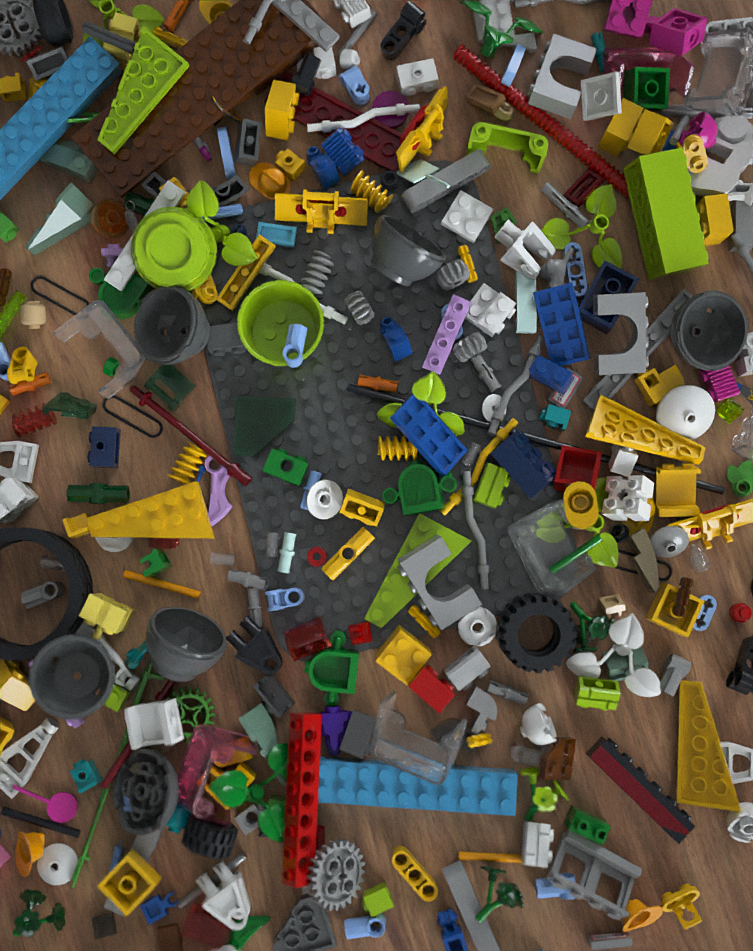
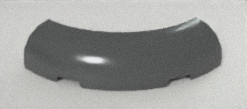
M154 171L141 185L157 198L161 192L159 187L164 185L167 180ZM235 174L231 179L212 188L217 197L219 207L243 196L250 188ZM185 189L189 194L191 189Z

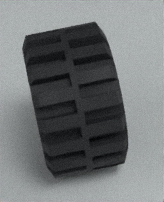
M205 813L189 815L181 843L188 850L204 857L214 859L228 858L231 855L238 828L228 820Z

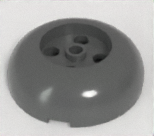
M151 749L135 750L125 760L114 780L113 805L114 809H118L120 815L119 822L126 831L133 835H148L166 825L176 809L179 797V782L175 768L169 759L158 751ZM143 762L135 774L128 770L131 768V765ZM123 794L130 798L131 812L123 809Z

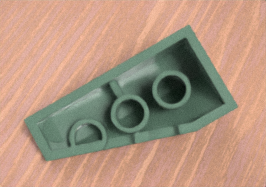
M58 139L38 160L91 185L99 171L75 141Z
M72 183L57 197L54 202L57 206L52 213L48 212L44 217L46 219L44 226L36 229L25 246L34 256L83 228L96 218L99 212L98 209Z
M262 701L243 713L239 721L251 741L257 740L259 743L260 754L267 758L269 751L274 746L280 744L273 717L274 713ZM279 774L276 776L283 786L287 784V779H283Z

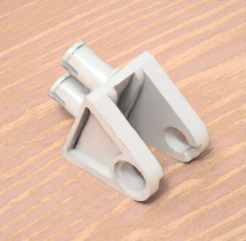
M508 219L494 236L507 248V252L500 261L531 279L538 276L541 268L527 250L545 260L553 257L556 252L554 246L534 222H531L525 230L521 231Z
M221 860L219 864H215L212 868L222 881L220 885L216 887L207 875V872L203 873V876L200 875L195 881L206 895L202 905L204 909L229 928L240 930L246 925L251 910V903L240 870L232 874L224 860ZM231 916L237 920L243 919V921L239 924L235 923Z

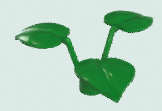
M461 0L459 4H464L470 10L482 14L486 18L484 36L482 38L484 42L480 49V53L486 57L493 58L497 48L502 43H512L514 41L509 34L516 26L538 32L540 35L543 33L532 21L523 17H514L515 22L507 32L498 30L489 25L492 11L487 6L473 0Z
M288 743L278 744L269 751L267 763L269 768L275 772L261 783L246 787V775L240 771L233 770L220 775L209 786V790L227 807H237L244 800L248 803L256 802L257 805L265 807L267 810L261 811L258 815V825L261 831L275 842L284 841L285 806L274 804L270 808L267 803L261 801L264 796L262 787L278 774L283 779H287Z

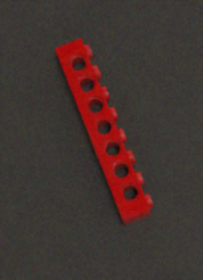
M313 712L290 713L282 884L293 888L307 886L311 882L306 876L311 874L312 871L308 867L314 865L311 859H315L322 714Z

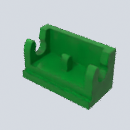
M153 549L152 553L140 560V564L149 560L148 564L151 566L142 572L144 577H155L173 567L163 549Z

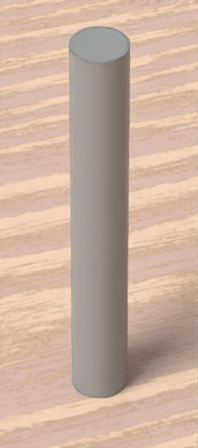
M374 10L370 11L371 18L362 22L339 50V56L342 50L353 47L376 18L377 13Z
M688 115L682 116L669 141L671 145L677 144L689 121Z

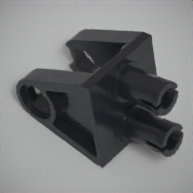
M248 615L239 625L252 636L251 640L245 642L235 630L226 637V640L237 650L235 657L238 660L265 674H274L282 667L283 657L267 627L260 628ZM268 658H273L276 661V667L268 665Z

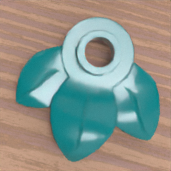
M146 640L138 648H132L126 654L125 662L130 669L136 667L143 659L144 653L148 651Z

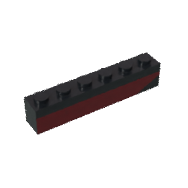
M601 736L585 754L672 839L680 844L696 827L690 821L692 817L684 809L680 812L675 807L678 803L669 795L665 797L661 793L663 789L654 780L652 782L646 779L648 774L639 766L635 768L631 764L633 760L625 752L621 754L617 750L618 745L612 739L608 738L606 740Z

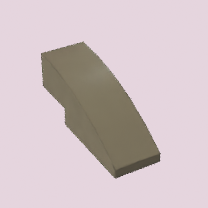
M639 529L627 538L635 553L629 559L648 592H656L659 586V575L655 552L645 529Z

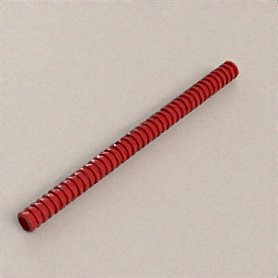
M460 45L455 50L453 60H457V63L462 64L463 68L466 67V70L471 71L472 75L475 74V77L477 79L480 78L481 82L484 81V85H489V89H494L493 91L503 94L508 104L511 103L513 108L516 107L517 111L520 110L522 115L525 114V118H530V122L534 121L535 126L539 125V129H543L544 133L547 132L548 136H552V139L557 140L558 144L561 143V147H566V151L570 150L571 155L575 154L576 159L580 158V162H584V165H588L590 170L593 169L594 173H598L600 177L602 176L604 181L607 180V184L611 183L613 188H617V192L621 191L622 196L625 195L626 199H630L624 173H619L620 170H616L614 165H610V162L607 163L606 159H602L600 154L597 155V151L593 152L592 147L588 148L587 143L583 144L582 139L578 140V136H573V132L570 133L568 128L565 129V126H561L559 121L556 122V119L551 118L550 114L547 115V111H542L541 108L529 105L528 96H524V93L519 92L518 88L515 89L514 85L508 87L502 84L501 74H496V70L492 71L491 66L487 67L488 64L483 63L482 59L479 60V57L477 55L474 56L473 52H469L468 48L465 49V45Z

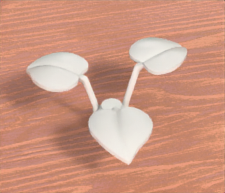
M630 614L611 625L609 635L616 645H613L600 661L597 662V658L593 653L578 652L572 655L566 662L567 667L577 676L597 678L601 673L599 666L616 651L621 656L628 655L629 671L631 674L625 677V684L630 691L643 697H653L661 693L659 678L653 671L646 668L633 670V652L631 650L639 648L644 641L642 628L634 614Z

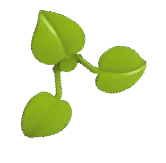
M89 0L93 6L99 8L102 12L104 29L108 30L107 20L113 19L115 12L127 15L115 6L114 0ZM141 4L135 6L132 10L133 17L137 18L140 23V30L144 26L153 33L156 27L160 28L164 23L162 15L151 6ZM84 33L83 43L89 38L90 35ZM90 36L103 48L102 40Z
M203 180L199 181L188 194L187 208L195 217L203 216L205 221L214 225L211 230L216 242L223 241L222 243L225 245L222 250L224 260L233 266H244L257 260L258 256L250 240L244 234L238 232L230 234L227 226L219 225L218 222L208 218V216L213 217L218 213L219 204L211 187Z
M612 185L599 187L587 197L585 208L587 212L594 214V218L589 224L569 232V224L564 219L553 218L541 229L555 250L565 249L566 245L571 243L570 235L585 229H590L594 234L599 233V245L592 249L594 264L600 267L606 260L619 268L622 267V253L617 241L608 237L602 242L603 235L605 234L604 230L609 226L608 218L612 217L616 211V199Z
M432 371L427 376L417 380L412 387L414 396L419 400L425 401L428 405L433 404L434 412L456 437L464 434L463 420L457 414L452 412L438 414L437 404L443 402L446 396L444 385L438 375ZM390 403L383 406L377 412L378 418L388 426L398 428L390 417L402 404Z
M607 477L598 478L595 493L599 512H602L604 499L609 497V494L605 492ZM547 510L538 516L532 525V530L541 540L556 543L564 539V528L573 526L571 524H564L563 517L558 511ZM598 515L596 523L586 528L588 531H594L593 537L600 533V529L604 526L602 516ZM603 532L599 535L603 541L586 553L593 563L615 568L619 558L617 542L611 534Z

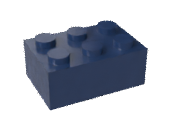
M605 260L599 267L578 306L582 321L608 334L615 325L619 314L593 315V295L632 293L639 278Z
M517 430L490 454L523 491L532 498L551 482L556 472L554 466L541 457V452L536 447H532L528 442V437Z

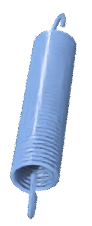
M122 839L119 842L120 846L116 845L114 847L109 873L121 861L123 847L121 846Z

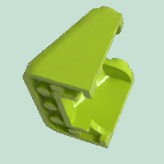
M477 122L471 130L466 156L478 149L486 153L487 145L524 152L522 161L529 164V172L539 174L547 155L548 140L538 133L487 122Z

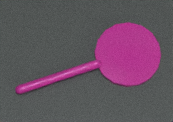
M17 785L12 786L15 790L47 803V814L55 822H68L77 813L78 802L75 796L70 793L60 792L53 795L49 800Z

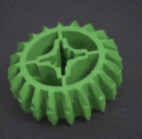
M191 687L187 688V693L184 692L183 688H180L179 696L176 692H172V695L176 698L180 709L181 724L189 723L194 729L193 731L183 732L184 742L188 743L190 736L193 742H196L197 734L200 738H204V734L201 732L203 729L208 733L210 732V729L206 727L207 723L214 725V722L209 720V717H215L216 714L209 713V710L215 709V706L207 705L212 699L207 698L204 700L205 692L198 696V688L194 690L193 694ZM195 698L200 703L193 707H187L182 699ZM203 708L204 718L199 726L196 721V715ZM184 709H188L189 712L190 710L193 711L191 714L192 721L187 718L183 719L185 716Z

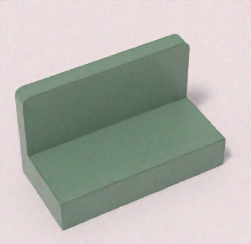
M642 647L632 649L633 670L636 671L639 668L648 669L649 662ZM609 651L603 652L602 656L604 657ZM614 651L605 661L608 680H625V677L631 674L629 671L628 655L621 656Z

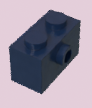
M92 426V431L89 433L91 451H88L87 455L90 466L118 469L120 429L116 427Z

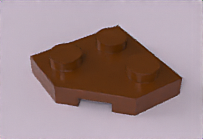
M557 737V741L553 742V748L549 752H545L541 757L538 775L540 779L571 780L576 739Z

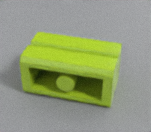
M486 463L472 501L495 509L497 505L501 506L504 495L501 493L504 487H508L511 476H508L504 468Z
M578 676L574 689L575 705L582 708H599L604 711L616 710L621 695L619 682Z

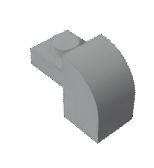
M474 685L465 704L478 711L469 727L472 732L478 735L480 731L483 732L488 724L487 717L495 721L497 706L494 699L486 691Z

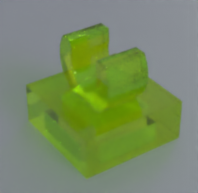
M731 397L719 405L715 413L731 424L743 413L744 409L741 407V404L735 403Z

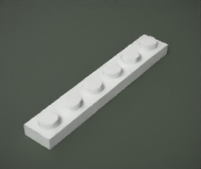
M168 180L146 215L160 208L177 207L186 192ZM132 237L104 278L106 282L120 291H123L136 271L131 256Z

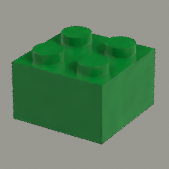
M634 67L624 71L623 98L643 107L642 112L645 109L651 112L668 109L670 68Z

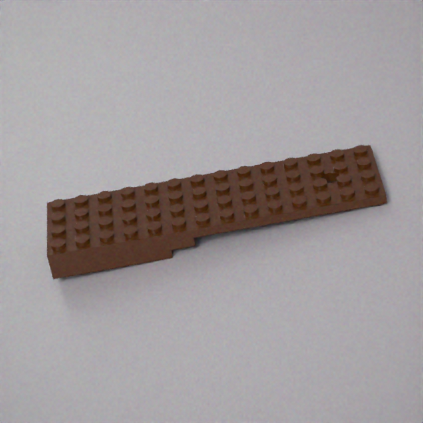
M239 0L176 51L178 55L189 63V68L130 136L133 139V146L130 149L120 148L114 155L97 140L105 119L110 113L111 105L78 130L71 138L118 194L124 198L154 171H157L225 115V111L229 112L239 103H245L254 94L258 96L273 83V80L280 78L295 66L300 59H303L305 53L312 52L313 48L318 47V45L272 3L261 21L262 26L259 32L255 33L250 45L246 44L243 39L249 29L248 25L251 19L255 17L263 0ZM301 0L307 7H309L317 16H319L325 22V20L319 15V13L308 2V0ZM212 96H213L214 99L219 103V105L224 109L223 111L220 110V109L212 102V99H211Z

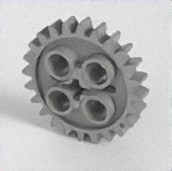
M1 0L0 52L3 55L7 52L10 57H12L14 52L18 57L20 56V51L27 54L28 48L30 50L34 49L33 44L40 45L37 39H43L35 16L32 0ZM7 12L10 13V15H11V17H12V19H13V21H14V25H15L17 31L19 32V35H20V37H21V39H19V40H18L17 34H16L15 31H14V27H13V25H12V23H11V21H10V19H9V17H8V15H7Z
M335 839L334 842L328 841V846L322 845V852L316 851L317 859H311L314 865L308 867L312 872L306 876L307 879L311 880L307 887L312 889L309 895L314 897L312 901L318 903V906L329 911L332 909L338 911L339 907L345 908V902L351 904V896L357 897L356 889L361 890L359 882H364L361 875L365 871L361 867L365 865V862L360 861L363 854L358 853L360 849L355 847L354 843L344 839Z

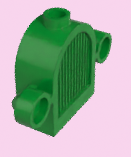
M93 268L89 272V279L94 284L101 285L98 299L104 309L102 314L110 320L114 318L127 319L135 315L142 300L153 289L146 281L133 274L123 291H120L104 280L106 274L102 269Z
M421 460L409 462L410 466L405 468L400 474L398 480L399 491L387 488L382 493L384 502L388 504H394L398 499H401L403 515L409 516L444 509L445 504L442 490L446 492L454 491L457 487V481L451 476H445L440 481L433 469L422 465Z
M335 630L330 635V642L333 647L321 648L312 655L310 661L305 660L304 673H309V678L316 688L325 691L323 700L328 706H335L339 702V693L355 694L359 650L341 648L346 642V635L341 630Z

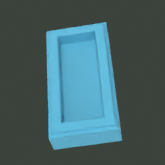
M258 222L256 238L260 234L274 245L294 248L297 227Z

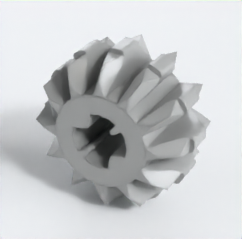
M457 259L441 267L436 273V278L442 289L450 290L464 283L469 278L470 272L463 260Z
M353 292L345 298L344 302L357 324H366L374 318V312L362 292Z
M475 332L454 345V354L460 362H466L487 348L486 340L481 336L480 332Z

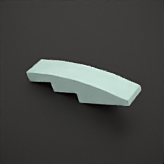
M515 270L516 333L535 334L537 329V307L533 292H536V278H528Z

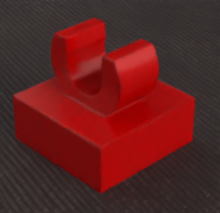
M369 621L348 625L352 645L373 641Z

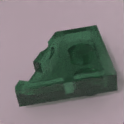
M60 392L43 406L42 413L49 415V411L62 412L61 416L88 419L96 412L97 405L90 403L86 399L74 397L70 393Z

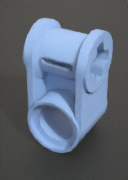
M354 66L339 75L343 87L348 91L354 103L359 106L366 105L370 97L369 85L365 81L360 69Z
M299 588L266 591L265 595H267L269 604L267 610L269 612L300 605L304 601V592ZM293 591L299 594V600L296 603L290 600V594Z

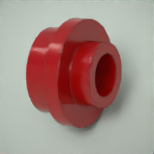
M313 547L307 554V560L312 566L319 567L326 562L327 554L324 549ZM319 553L321 556L320 560L315 561L313 555Z

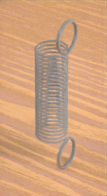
M129 210V213H127L129 216L125 214L128 228L131 227L135 231L138 225L137 219L134 217L135 213L130 212L133 210Z

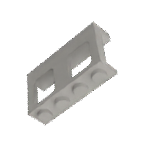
M567 830L561 835L546 879L550 880L556 888L570 891L571 896L577 899H584L589 902L591 907L598 910L602 909L608 912L607 915L609 917L619 920L629 916V912L625 909L634 879L641 876L642 869L587 838ZM565 853L582 861L585 865L579 885L558 874ZM601 873L621 884L616 904L595 894Z

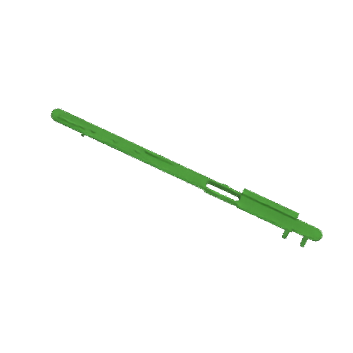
M151 659L148 668L143 670L131 706L139 704L148 679L154 678L163 681L162 675L150 672L152 668ZM127 728L125 730L116 759L118 758V756L120 755V753L122 752V750L124 749L129 740ZM110 785L107 789H102L99 797L100 804L97 807L95 819L90 827V833L83 847L82 856H79L71 879L72 888L75 887L84 859L90 860V855L86 853Z

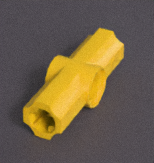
M362 527L321 570L334 581L375 538L368 530ZM351 548L354 551V556L351 559H345L342 555L344 549Z

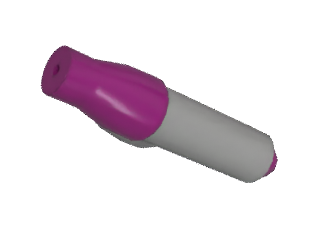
M198 136L193 141L200 154L209 162L212 160L209 154V147Z

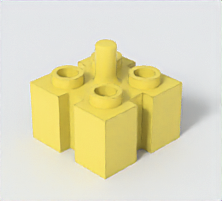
M115 12L114 18L110 20L109 30L129 40L138 42L141 35V26L138 19ZM103 41V48L120 63L121 69L125 70L133 54Z
M102 593L89 594L79 617L84 618L83 622L88 625H97L92 638L99 640L103 632L110 635L125 632L135 609L119 603Z

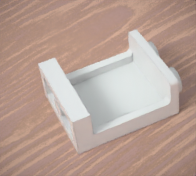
M176 698L136 704L124 709L132 750L142 746L163 743L165 745H172L184 739Z

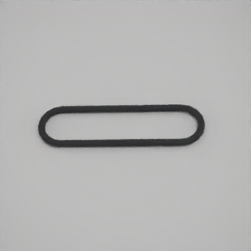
M37 276L31 281V290L42 298L77 317H85L89 314L90 304L82 297L43 276ZM37 279L49 282L85 302L88 308L84 314L73 312L37 292L33 287L34 282Z
M109 395L103 400V409L108 414L144 435L156 438L162 433L163 426L159 420L118 396ZM109 398L121 401L157 422L160 426V431L156 435L148 434L109 411L105 405L106 401Z
M618 549L619 553L627 554L630 556L635 555L634 553ZM657 560V563L664 564L669 568V575L666 578L659 577L660 581H666L672 575V567L664 561ZM619 566L615 567V569H619L622 571L638 575L637 571L626 569Z

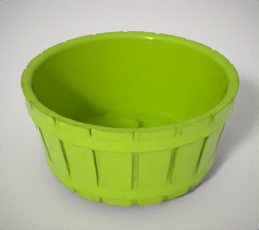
M181 207L157 209L146 215L133 233L131 256L134 266L144 281L156 289L163 286H179L187 291L196 289L209 278L216 264L217 244L211 228L208 227L204 219L195 217L188 209Z
M287 280L266 282L260 287L258 286L253 289L249 296L247 295L244 299L237 318L238 333L245 348L258 360L274 366H288L283 357V350L286 346L290 324H300L307 327L302 354L303 360L318 346L324 328V315L316 297L307 288L302 287V285L292 281L288 282ZM292 352L288 355V358L295 359L298 354Z

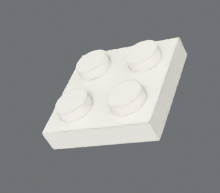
M619 72L581 80L583 121L622 113Z
M460 190L443 218L441 225L474 243L494 209Z

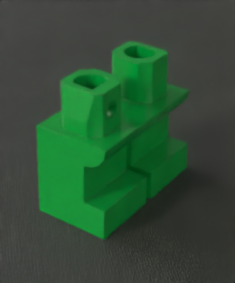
M571 805L563 823L569 827L570 831L601 845L604 844L611 827L606 820Z

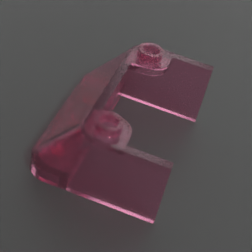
M604 48L603 72L604 74L619 72L620 90L624 87V71L634 67L670 68L669 94L672 91H676L683 98H687L695 66L684 57L657 48Z
M204 724L194 728L177 777L179 782L178 803L197 819L230 827V808L227 810L222 805L212 803L209 799L202 798L201 796L214 761L219 763L230 761L235 750L253 755L256 754L255 741L252 742L249 736Z

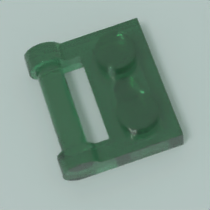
M162 364L144 384V387L148 391L151 390L164 401L172 412L178 409L183 400L196 387L172 364ZM158 380L163 382L177 395L174 400L156 385Z

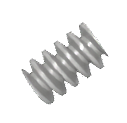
M314 250L313 256L310 257V263L307 264L308 270L304 271L305 278L301 279L302 287L307 288L312 294H322V291L318 288L325 287V284L321 280H328L324 273H331L327 266H334V263L330 261L331 257L326 253Z

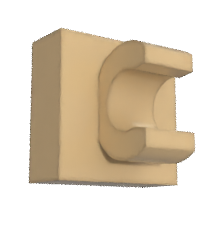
M619 594L599 598L600 605L608 619H611V614L617 613L618 617L622 615L621 611H625V603Z

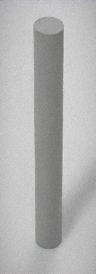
M242 851L226 865L232 871L247 859V856ZM216 873L209 877L214 884L220 880ZM198 886L177 903L178 907L183 910L204 892L201 887Z

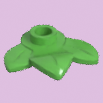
M751 460L741 463L738 468L729 465L727 469V479L732 484V492L738 497H746L753 491V464ZM740 484L744 487L743 491H740L738 488Z

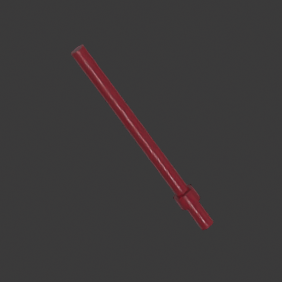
M169 679L162 691H158L154 698L155 701L166 700L176 682ZM128 741L101 782L100 786L107 789L131 753L130 741Z

